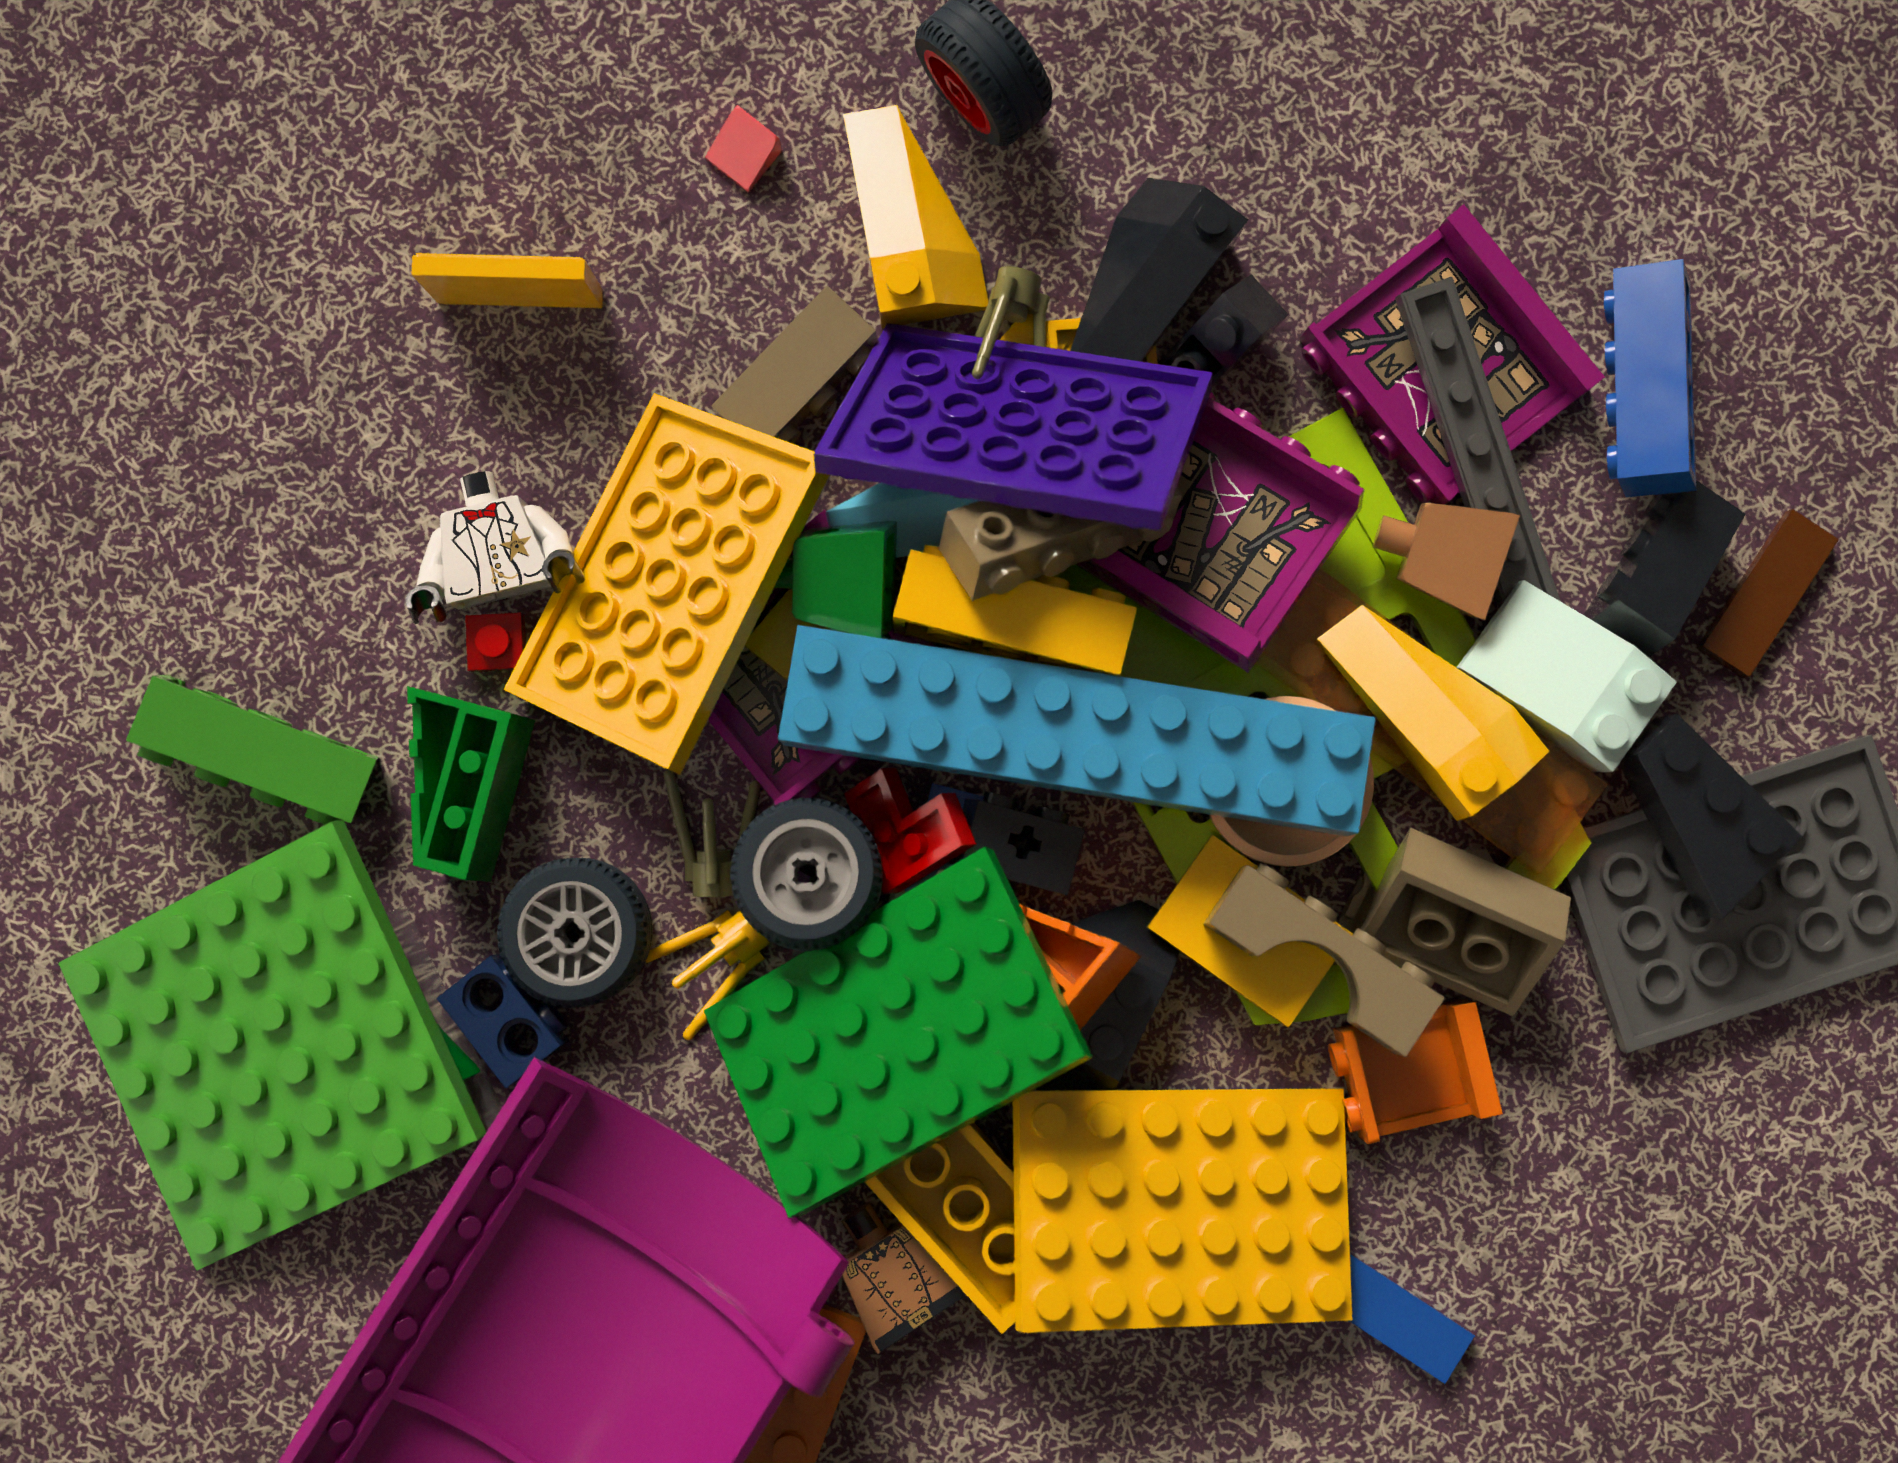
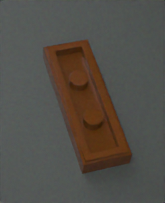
M1794 509L1784 512L1696 648L1739 677H1750L1839 539Z

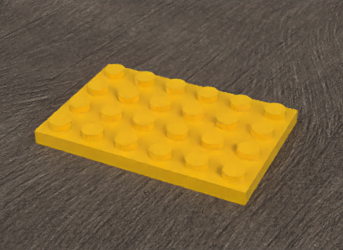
M654 393L573 551L574 559L584 574L585 581L578 584L573 574L566 575L560 580L559 588L561 592L555 593L553 591L503 690L681 775L793 550V544L796 538H799L830 476L815 472L814 451Z
M1344 1088L1030 1091L1013 1100L1016 1330L1021 1333L1352 1321L1345 1109L1342 1103Z

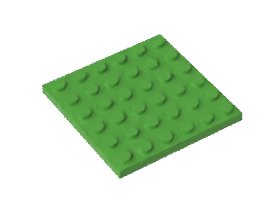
M344 820L332 821L58 963L196 1271L484 1137L487 1133Z

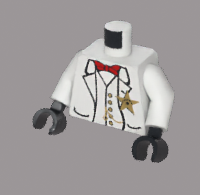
M477 472L460 478L466 507L441 514L440 527L432 532L421 563L417 585L407 594L405 603L414 624L419 623V615L426 609H432L436 622H443L447 617L442 602L444 595L446 604L460 610L552 587L555 593H560L559 582L564 576L573 574L578 584L585 581V576L574 559L567 532L540 506L527 505L518 495L499 499L493 472Z

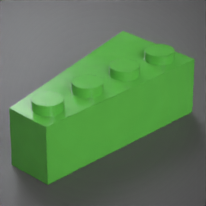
M170 675L152 676L126 741L140 746L137 753L138 756L168 767L172 766L174 758L196 766L195 777L218 786L227 787L230 779L252 787L250 797L282 808L285 800L292 801L308 807L304 815L305 817L324 825L340 819L349 823L352 822L378 757L306 729L300 731L292 728L291 723L267 713L250 708L248 711L237 707L238 704L231 701V699L198 688L188 689L183 687L185 681Z

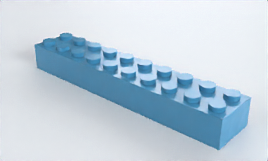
M797 625L778 740L784 746L1327 834L1350 836L1359 833L1375 717Z

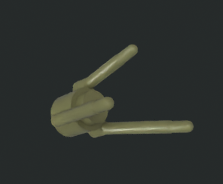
M1004 266L999 268L995 287L991 289L987 308L974 335L976 337H983L972 371V376L975 379L982 378L1003 320L1023 323L1026 322L1028 314H1033L1034 345L1046 347V311L1050 297L1039 293L1042 278L1038 274L1019 267Z
M666 770L664 772V780L685 862V881L693 882L694 897L733 896L731 850L717 849L713 800L706 798L702 802L704 850L697 851L696 859L675 774L670 770ZM757 780L750 783L738 840L756 816L761 784Z

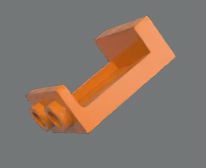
M1461 998L1441 1003L1406 1057L1392 1053L1351 1024L1333 1028L1336 1042L1328 1044V1051L1336 1077H1345L1349 1098L1342 1099L1345 1109V1122L1349 1132L1357 1131L1359 1138L1367 1144L1380 1142V1136L1473 1115L1479 1119L1503 1114L1476 1002Z

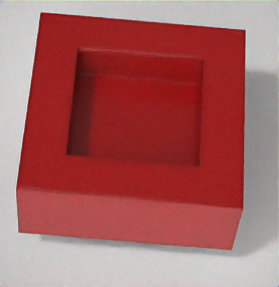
M521 612L465 615L467 671L514 670L526 646L525 615Z

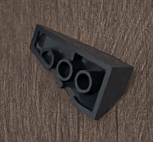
M1147 178L1115 218L1070 351L1143 362L1232 249L1249 219L1205 186Z

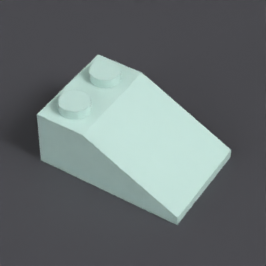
M1525 580L1517 583L1456 667L1512 704L1539 739L1579 772H1613L1677 683L1675 679L1636 646Z

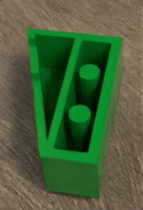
M407 686V703L412 705L413 739H409V757L414 758L415 793H411L413 866L463 880L491 882L535 720Z

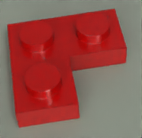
M881 768L844 793L851 813L864 823L877 844L883 868L882 892L884 895L903 891L976 845L956 793H941L913 811L896 768Z

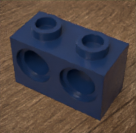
M500 953L489 956L436 998L505 1088L510 1087L521 1079L534 1057L545 1061L569 1042V1039L563 1033V1030L568 1025L558 1009L546 1003L541 1004L537 999L522 990L507 972ZM487 978L498 982L503 990V1001L497 1009L488 1008L480 999V986ZM519 1023L530 1025L538 1035V1045L533 1053L522 1052L514 1043L513 1034Z

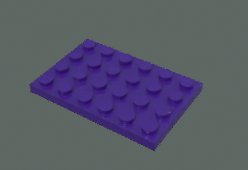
M887 323L813 453L815 472L840 476L850 480L858 479L893 485L902 489H917L952 495L961 499L970 498L1005 504L1014 508H1028L1064 514L1073 518H1087L1123 524L1131 528L1161 531L1211 393L1213 372L996 340L982 378L975 379L972 376V371L983 337Z

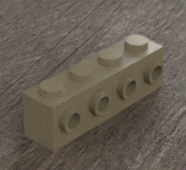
M1176 487L1161 531L1131 528L1123 524L1087 518H1073L1064 514L1028 508H1014L1005 504L980 500L947 511L939 550L972 601L993 593L998 595L1005 594L1019 584L1044 575L1048 577L1055 576L1065 571L1069 566L1092 558L1103 559L1114 554L1118 549L1143 540L1151 542L1159 539L1170 531L1182 493Z

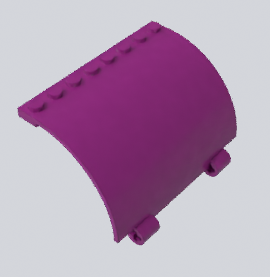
M534 1057L278 1462L744 1463L791 1385L793 1384L810 1395L821 1397L854 1345L853 1339L844 1330L818 1314L850 1262L800 1217L788 1218L781 1202L704 1148L632 1105Z

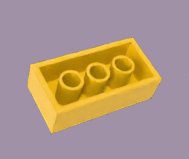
M925 545L923 552L910 549L893 614L894 633L976 654L1120 676L1137 607L1124 604L1126 597L1117 592L1094 588L1091 595L1068 590L1070 582L1067 580L1045 575L1035 578V581L1029 580L1021 583L1005 594L998 595L993 593L972 601L940 552L939 547Z
M974 1122L865 1181L869 1188L1001 1334L1015 1323L1014 1166Z

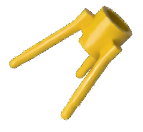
M726 910L713 921L651 949L645 963L669 955L719 932L711 939L715 948L673 979L672 985L676 989L683 987L723 957L730 966L738 960L741 961L683 1032L685 1040H691L702 1026L707 1023L708 1020L704 1010L728 997L746 974L765 959L759 951L769 945L770 942L748 923L741 911L732 916L729 910Z

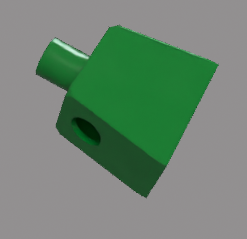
M884 521L813 528L801 533L793 544V556H789L774 588L792 589L793 617L797 620L851 634L883 638L894 627L897 522Z

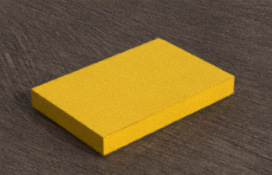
M416 253V255H412V276L438 304L602 308L603 289L583 257Z
M1211 835L1146 928L1289 1028L1335 960L1322 949L1300 941L1281 943L1259 956H1250L1203 924L1240 868L1246 865L1255 870L1258 868L1257 865L1216 836ZM1286 887L1285 890L1287 892H1289L1302 902H1305L1304 898H1302L1294 891ZM1333 922L1349 934L1353 935L1352 932H1350L1348 929L1340 925L1338 922Z

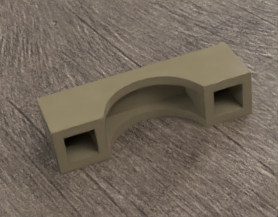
M1260 863L1256 870L1249 865L1241 867L1203 924L1250 956H1259L1268 949L1288 941L1305 942L1322 949L1336 961L1347 980L1350 995L1347 1022L1392 1053L1406 1057L1445 999L1431 989L1435 979L1407 961L1400 968L1383 957L1382 954L1387 947L1368 933L1356 929L1354 934L1351 935L1333 923L1338 914L1319 900L1308 896L1305 902H1302L1287 892L1285 889L1290 882L1270 867Z

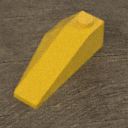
M898 106L843 114L881 327L885 328L887 323L905 325L986 310L988 296L980 254Z
M1363 605L1316 640L1456 821L1476 814L1518 782L1550 752L1512 704Z

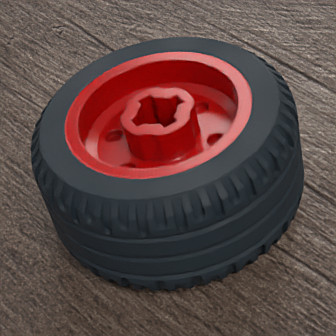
M949 0L921 23L917 29L915 49L929 79L966 125L987 143L998 146H1008L1014 143L1050 110L1053 92L1043 65L1021 32L989 0Z

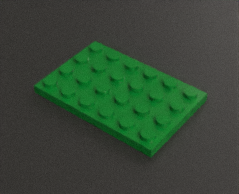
M988 847L981 848L873 911L866 922L846 940L829 948L805 951L704 1010L788 1218L801 1217L1092 1058L994 850Z

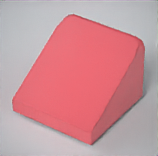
M737 105L728 116L705 159L749 193L780 155L782 147L780 139L773 132Z

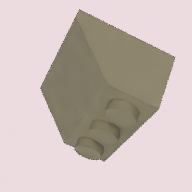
M1410 827L1386 868L1361 930L1387 947L1382 956L1395 965L1402 967L1407 961L1434 978L1436 983L1514 1016L1566 941L1571 897Z

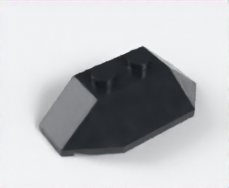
M1135 900L1070 923L1093 934L1116 941L1141 955V958L1080 1030L1092 1058L1037 1087L1036 1091H1098L1115 1089L1171 978L1180 952L1146 928L1159 909L1141 900Z

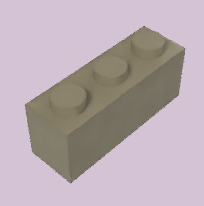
M826 285L711 407L718 417L794 444L801 435L797 427L811 412L816 417L823 414L839 395L835 387L849 373L854 377L858 376L877 342L876 330Z

